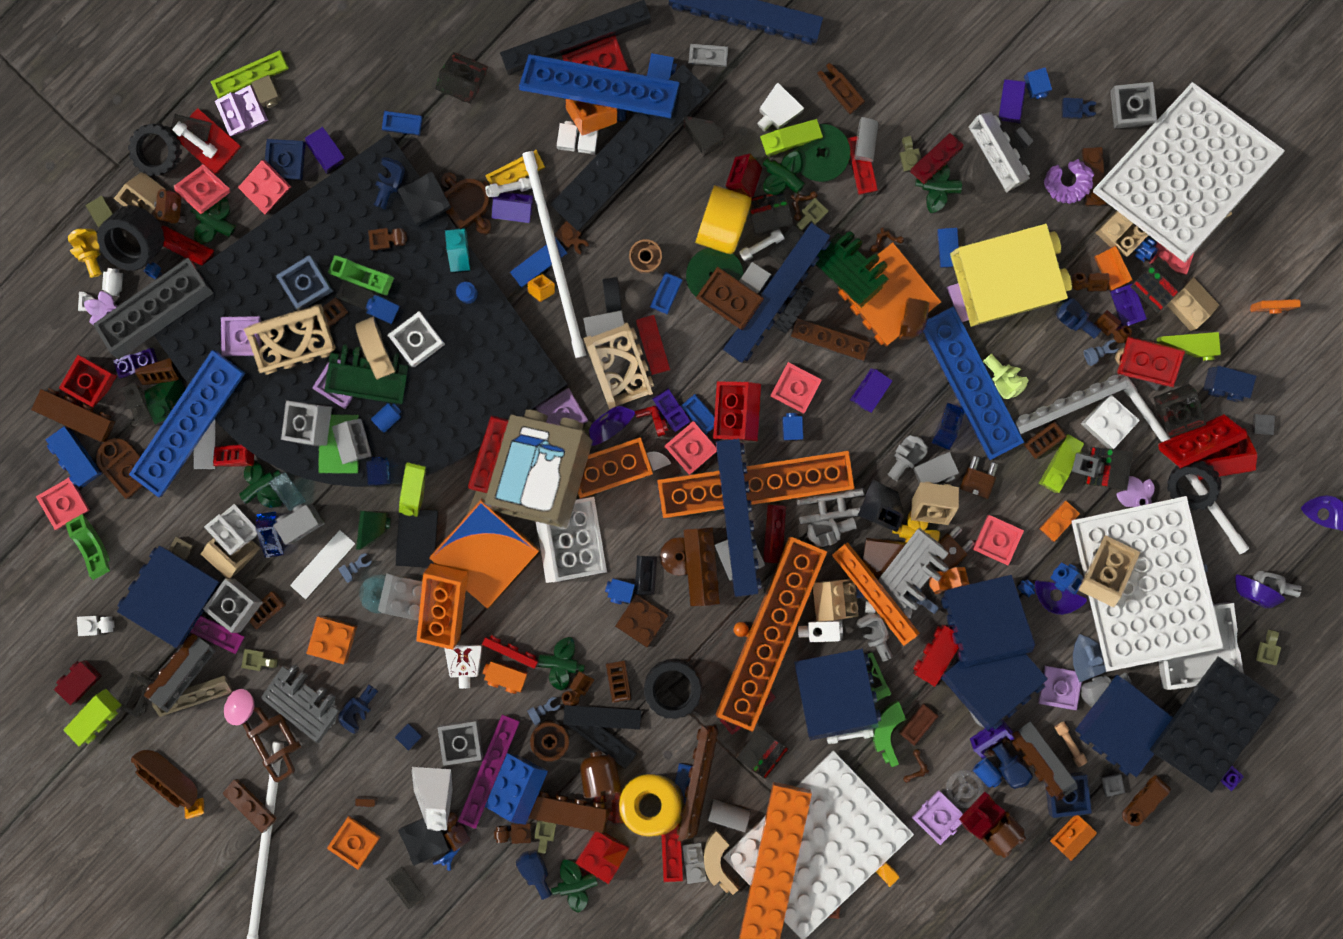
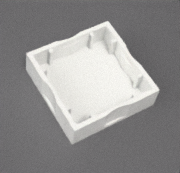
M1234 603L1213 604L1223 648L1158 661L1162 688L1171 690L1196 686L1217 656L1243 673L1241 652L1237 643L1238 630Z

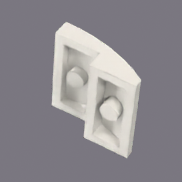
M235 504L204 526L229 555L241 549L260 534V531Z

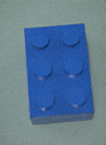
M507 753L485 807L510 822L526 825L548 771L522 756Z

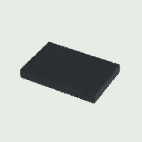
M420 510L418 517L407 516L399 512L395 566L428 568L430 564H435L429 557L436 550L438 511Z

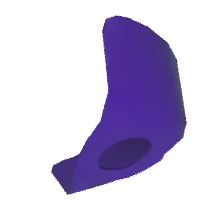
M617 406L601 415L591 424L589 429L590 438L593 440L592 446L598 445L620 432L633 418L635 411ZM606 414H609L605 419H603L602 421H600V419H601L603 416H605Z
M1328 495L1319 496L1306 502L1301 507L1303 513L1315 523L1343 531V502L1340 499ZM1325 508L1329 511L1328 519L1320 520L1317 513L1319 509Z
M1236 575V590L1243 598L1263 608H1273L1286 600L1272 588L1250 578Z
M1035 581V589L1039 601L1045 609L1054 614L1063 615L1071 613L1082 607L1087 601L1086 598L1077 594L1074 595L1067 590L1062 592V598L1059 601H1053L1050 598V593L1052 590L1057 589L1054 586L1056 583Z

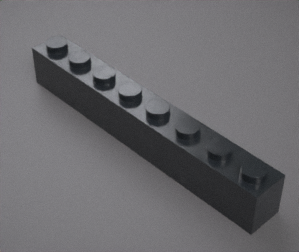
M645 0L502 51L500 54L506 71L510 75L524 70L529 54L554 59L611 36H617L650 24L651 16Z

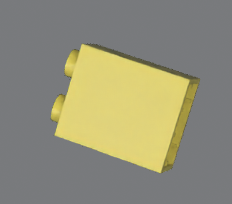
M1047 224L959 247L950 253L971 327L1052 305L1068 298L1066 292L1072 288L1071 278L1067 269H1059L1056 254L1061 253V243L1055 231L1049 232Z

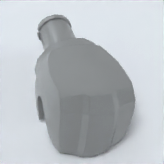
M907 436L898 446L894 455L897 462L887 475L898 481L906 468L910 467L913 469L914 465L920 462L928 452L929 448L924 440L918 436Z
M853 517L838 523L832 518L829 521L810 523L807 536L815 547L821 548L835 544L840 540L841 533L857 529Z
M1258 571L1252 578V580L1272 588L1281 595L1287 594L1299 597L1301 592H1298V590L1302 589L1300 585L1286 583L1285 577L1279 574Z
M871 613L858 619L856 624L859 628H872L871 633L862 634L864 638L870 639L868 642L869 647L877 648L882 662L887 661L888 658L891 659L893 654L886 643L890 636L880 615Z
M1124 672L1123 674L1119 675L1121 678L1125 679L1131 684V680L1127 673ZM1107 676L1093 677V682H1088L1081 686L1082 699L1092 708L1113 679Z

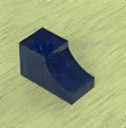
M951 403L946 404L932 440L933 444L950 450L959 433L965 413L963 408Z
M276 511L257 514L255 530L265 558L284 555L282 539L273 526L277 523L276 519L278 516Z

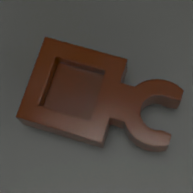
M567 221L554 234L566 247L569 248L573 245L576 253L579 255L582 254L578 249L579 245L583 244L587 248L589 247L585 240L578 239L582 234Z

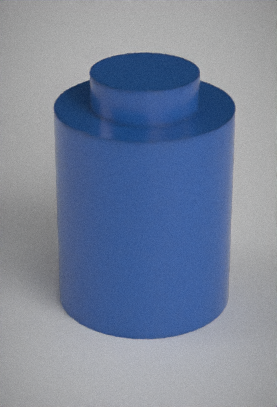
M469 282L460 283L456 289L457 297L466 304L473 303L478 297L477 289Z
M387 403L371 420L385 433L401 418L400 413L402 411L396 404L390 405Z
M987 758L979 761L972 769L988 788L991 786L995 788L1002 781V774Z

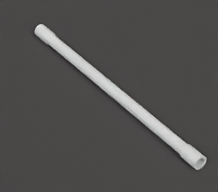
M533 151L525 152L522 155L533 189L572 339L571 343L575 358L586 356L583 339L580 336L544 198Z
M1125 376L1124 379L1127 382L1128 388L1123 389L1124 392L1131 398L1160 441L1164 442L1171 439L1140 396L1130 378ZM1185 475L1199 496L1208 493L1201 480H1198L1197 475ZM1214 501L1211 507L1207 506L1238 553L1246 552L1249 549L1248 545L1234 529L1217 503Z
M273 741L271 756L284 748V742ZM282 759L272 765L278 777ZM269 774L265 807L274 815L278 782H274ZM272 825L265 833L261 834L247 939L259 938L258 930Z

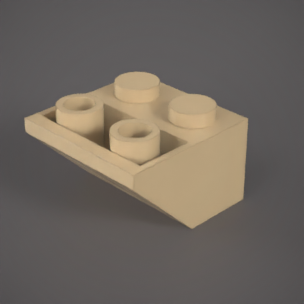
M141 172L125 183L114 199L123 206H139L156 218L154 202L157 201L158 191L165 188L147 174Z
M1118 211L1095 232L1111 248L1116 246L1118 251L1126 257L1148 236L1146 232Z
M851 579L814 583L813 593L816 621H834L859 616L856 585Z

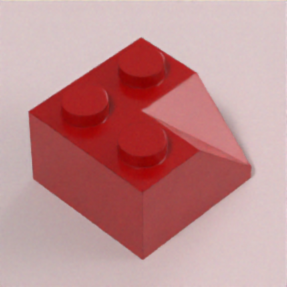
M77 355L59 389L94 407L107 394L117 374L85 356Z
M594 831L577 858L576 864L609 884L630 847L606 832Z

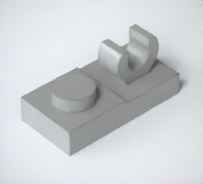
M701 842L682 844L687 883L707 881Z

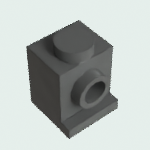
M1083 451L1076 453L1072 472L1090 477H1097L1098 474H1102L1104 469L1102 457ZM1089 461L1093 462L1092 468L1088 465Z

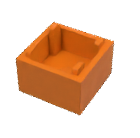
M566 99V110L582 136L617 123V108Z

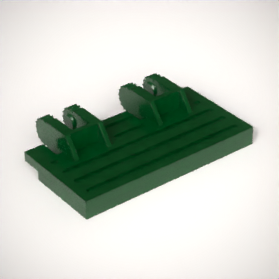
M849 231L843 237L838 233L830 240L831 243L825 251L821 250L817 256L820 259L815 265L862 308L889 280L883 274L888 265L884 261L877 264L880 259L877 254L866 259L857 251L861 247L862 241L857 238L851 242L855 236L853 232Z
M343 345L340 363H337L339 354L330 353L324 392L402 404L408 365L400 364L399 373L396 372L397 353H394L392 357V365L395 372L376 379L366 358H361L360 366H357L360 347H355L353 364L345 363L348 345Z

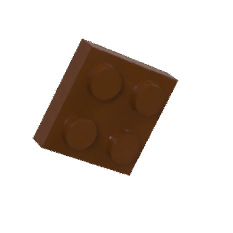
M636 594L615 627L645 647H648L668 615Z

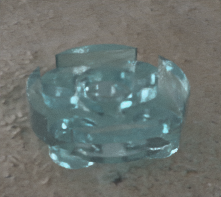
M385 575L371 576L360 587V601L362 606L370 612L382 613L378 611L380 600L374 596V592L378 588L382 592Z

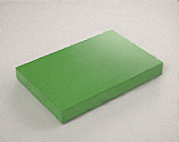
M331 415L327 446L319 445V473H359V460L342 464L332 429L335 425L359 419V415Z

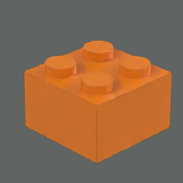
M322 615L317 616L306 654L340 664L347 663L358 626Z

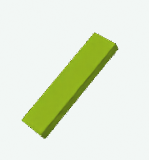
M279 50L210 82L217 98L220 99L229 93H236L252 85L251 82L268 75L272 77L289 68L282 52Z

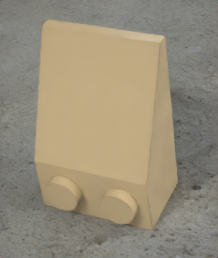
M1105 535L1083 578L1079 591L1114 608L1123 594L1140 552Z

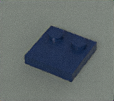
M267 139L265 160L283 179L302 180L306 142Z

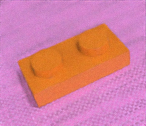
M1064 501L1039 529L1055 542L1072 523L1071 521L1075 520L1080 513L1067 501Z

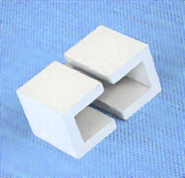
M565 121L564 124L560 123L557 149L575 152L577 132L579 130L574 122ZM598 130L583 136L580 133L578 152L595 155Z

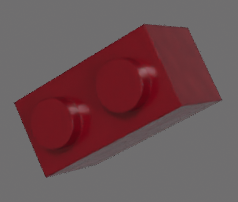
M86 660L75 662L70 667L71 672L67 676L63 675L56 682L57 686L54 690L69 705L76 704L102 677Z

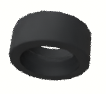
M618 277L602 279L607 313L622 311Z

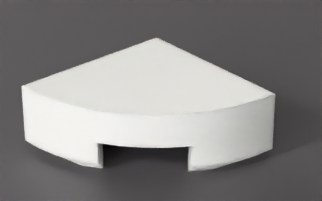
M79 292L78 311H87L84 302L94 298L87 293Z
M659 452L646 453L653 471L671 464L669 459Z

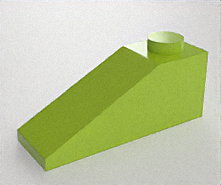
M814 119L760 136L766 155L771 157L823 138L818 120Z
M1219 332L1162 336L1157 338L1158 343L1183 349L1186 354L1195 358L1203 357V361L1215 360V356L1221 355Z
M1069 434L1064 438L1038 483L1054 493H1060L1072 471L1076 453L1080 452L1084 445L1083 442Z
M406 463L399 501L400 513L418 517L424 499L426 467Z

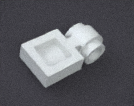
M98 615L77 617L78 636L99 635V629H101V633L113 632V628H115V622L112 620V617H100V621Z

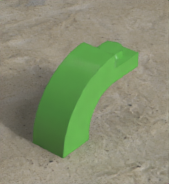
M336 255L328 271V274L384 295L388 294L394 279L390 275L372 270Z
M82 514L67 522L66 527L69 537L81 551L89 576L95 580L109 572L108 562L110 559L97 532L86 517Z
M897 700L887 705L881 711V721L878 722L879 727L873 729L875 750L877 752L884 750L882 753L883 759L891 767L899 765L891 745V733L897 724L906 720L900 703Z

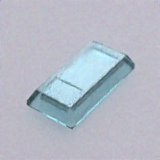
M285 472L268 482L289 511L306 502Z

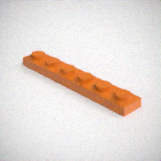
M848 542L832 554L903 646L920 634Z

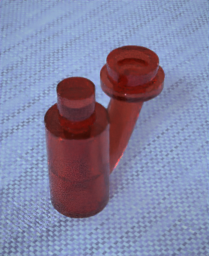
M622 791L615 793V799H612V812L609 811L608 820L615 824L624 823L619 810ZM605 795L594 797L592 802L605 803L607 799H605Z

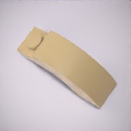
M374 316L356 323V331L362 349L376 379L395 372Z
M715 829L709 836L704 849L705 871L714 886L720 881L719 885L726 893L730 891L734 895L739 890L738 886L725 873L720 864L721 856L729 846V842Z

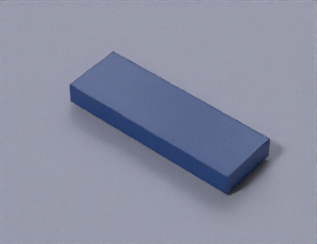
M555 238L561 259L567 252ZM547 244L510 271L521 288L552 266Z

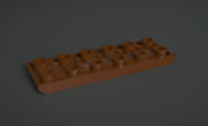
M713 724L701 726V729L697 732L698 745L693 752V759L695 760L693 767L689 771L690 784L685 790V797L687 798L681 810V816H683L682 823L679 824L677 829L678 841L680 842L693 838L698 834L719 732L716 725Z

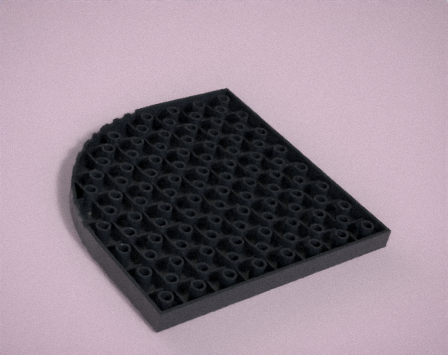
M389 133L199 267L197 270L211 288L213 294L154 335L187 383L190 384L212 350H216L222 355L221 317L260 316L262 322L298 311L276 275L309 255L315 259L332 287L333 292L308 307L321 304L323 307L337 297L349 312L329 328L336 347L332 353L339 354L338 359L341 360L343 345H348L345 363L353 364L355 347H360L357 366H360L361 358H366L356 331V323L373 317L366 313L368 310L366 305L369 299L375 295L398 305L399 308L392 324L374 317L391 363H393L392 357L394 353L398 354L396 372L399 373L400 364L408 365L402 404H396L402 411L400 413L401 418L385 433L375 425L371 418L387 403L390 405L393 403L353 397L348 407L344 409L312 388L329 363L330 356L321 358L318 355L313 357V361L307 363L298 361L295 362V366L284 369V366L276 368L277 371L271 374L259 373L254 356H223L245 372V374L215 417L217 423L239 444L260 459L291 474L326 484L371 487L403 483L407 462L426 467L425 477L458 463L481 448L491 415L509 420L510 415L524 417L526 410H535L536 407L568 386L469 245L470 270L451 272L445 231L458 229L446 212L417 226L399 191L390 194L386 209L374 205L380 190L379 186L375 185L376 181L382 183L378 174L381 173L385 178L391 177L389 170L381 164L382 157L392 158L403 164L405 173L400 188L421 178ZM388 228L389 235H391L394 229H404V232L407 234L406 245L394 246V243L390 242L391 249L371 251L368 231ZM334 256L348 259L364 267L394 277L388 294H379L328 274ZM469 282L477 289L478 297L473 303L466 304L457 297L456 289L460 283ZM335 305L332 306L337 314L341 313ZM327 310L326 313L329 315L331 319H333L334 316L329 310ZM421 312L445 345L414 368L402 355L388 334L416 313ZM315 320V321H314L315 325H316L318 328H321V326H320V324L318 323V321ZM301 322L296 323L297 329L306 330V327L301 328L303 325ZM285 324L284 334L276 343L286 349L296 351L305 334H297L289 328L288 324ZM276 329L271 330L272 335H275L271 339L274 340L278 336L279 332ZM312 334V337H316L320 341H315L314 346L316 348L323 347L325 344L324 337ZM268 347L263 352V358L267 362H274L276 357L275 355L268 357L269 351L272 350ZM307 347L302 354L307 353V352H311V351H310V350L308 349V347ZM282 355L281 360L287 359L289 357ZM286 401L332 407L331 415H359L372 455L359 460V473H319V445L281 440Z

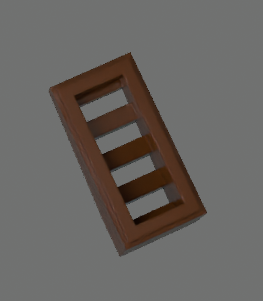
M337 297L323 306V313L328 321L327 325L329 328L349 313ZM335 305L341 313L337 314L332 306ZM327 310H329L332 313V315L334 316L333 319H331L329 315L326 313ZM317 315L313 316L314 321L317 320L319 323ZM314 323L313 329L322 330L321 328H318Z
M170 358L135 369V373L142 385L179 380V371Z
M1053 420L1025 442L1024 445L1032 456L1037 459L1067 436L1056 420ZM1052 428L1058 433L1057 437L1052 433ZM1046 432L1052 438L1051 442L1044 435ZM1038 438H1042L1046 444L1045 447L1039 442ZM1033 442L1036 443L1040 451H1036L1032 445Z
M271 591L261 600L263 603L259 608L266 617L263 618L256 611L255 615L260 619V622L257 623L253 617L249 620L256 630L286 606L275 591ZM271 599L277 607L274 608L268 600ZM264 604L271 610L270 613L263 607Z
M625 660L607 663L606 668L612 703L631 700ZM622 667V671L611 673V669ZM619 675H623L624 677L623 679H612V677ZM625 683L623 687L614 688V684ZM626 690V694L615 696V692Z

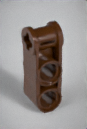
M1154 775L1123 810L1122 819L1131 826H1139L1170 793L1171 787L1158 775ZM1131 813H1133L1134 816H1135V819H1134V820L1131 819V818H1132V817L1130 816Z

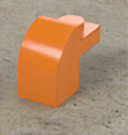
M955 567L946 572L936 571L941 576L939 581L934 580L932 577L929 578V585L935 594H942L945 590L969 585L965 567Z

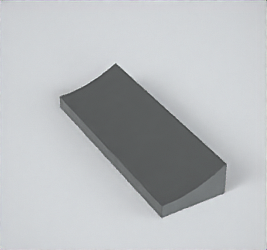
M187 258L93 325L109 352L117 359H120L212 295L213 291L193 262Z

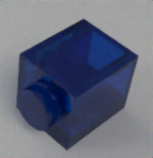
M372 457V461H367L368 485L390 484L389 461L384 460L383 457Z

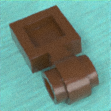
M388 228L369 230L370 250L391 249L390 242H393L394 246L406 245L407 234L404 232V229H394L391 235H389Z
M1077 272L1072 276L1071 283L1072 288L1077 291L1083 288H1087V292L1106 291L1110 278L1109 273L1089 274V277L1086 278L1084 273Z
M1108 310L1094 323L1107 336L1111 333L1114 334V340L1117 343H1125L1128 336H1132L1131 328L1128 326L1119 327L1121 321Z
M579 671L569 687L572 691H566L562 695L563 704L566 706H577L580 701V695L585 696L595 679Z
M450 812L447 826L448 832L444 837L452 850L456 851L471 839L461 824L455 826L458 820L457 816Z
M511 823V830L507 829V826H496L494 839H496L497 843H506L508 838L511 837L512 844L531 843V823H526V825Z

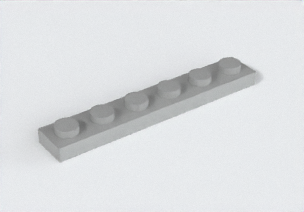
M1121 374L1113 375L1102 383L1092 384L1090 388L1076 391L1072 396L1058 399L1047 407H1039L1031 414L1021 415L1017 420H1014L1015 425L1022 434L1128 388L1127 382Z

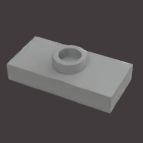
M690 44L689 64L727 67V46Z

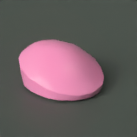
M238 689L231 693L224 705V717L228 723L241 725L250 718L255 707V701L251 693L244 689Z

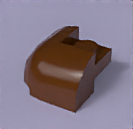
M913 298L906 300L899 340H911L922 333L927 323L929 302Z

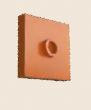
M1299 299L1270 300L1251 304L1250 310L1251 312L1269 311V314L1282 313L1281 311H1289L1301 306Z
M348 816L326 849L359 870L380 839V836L351 816Z

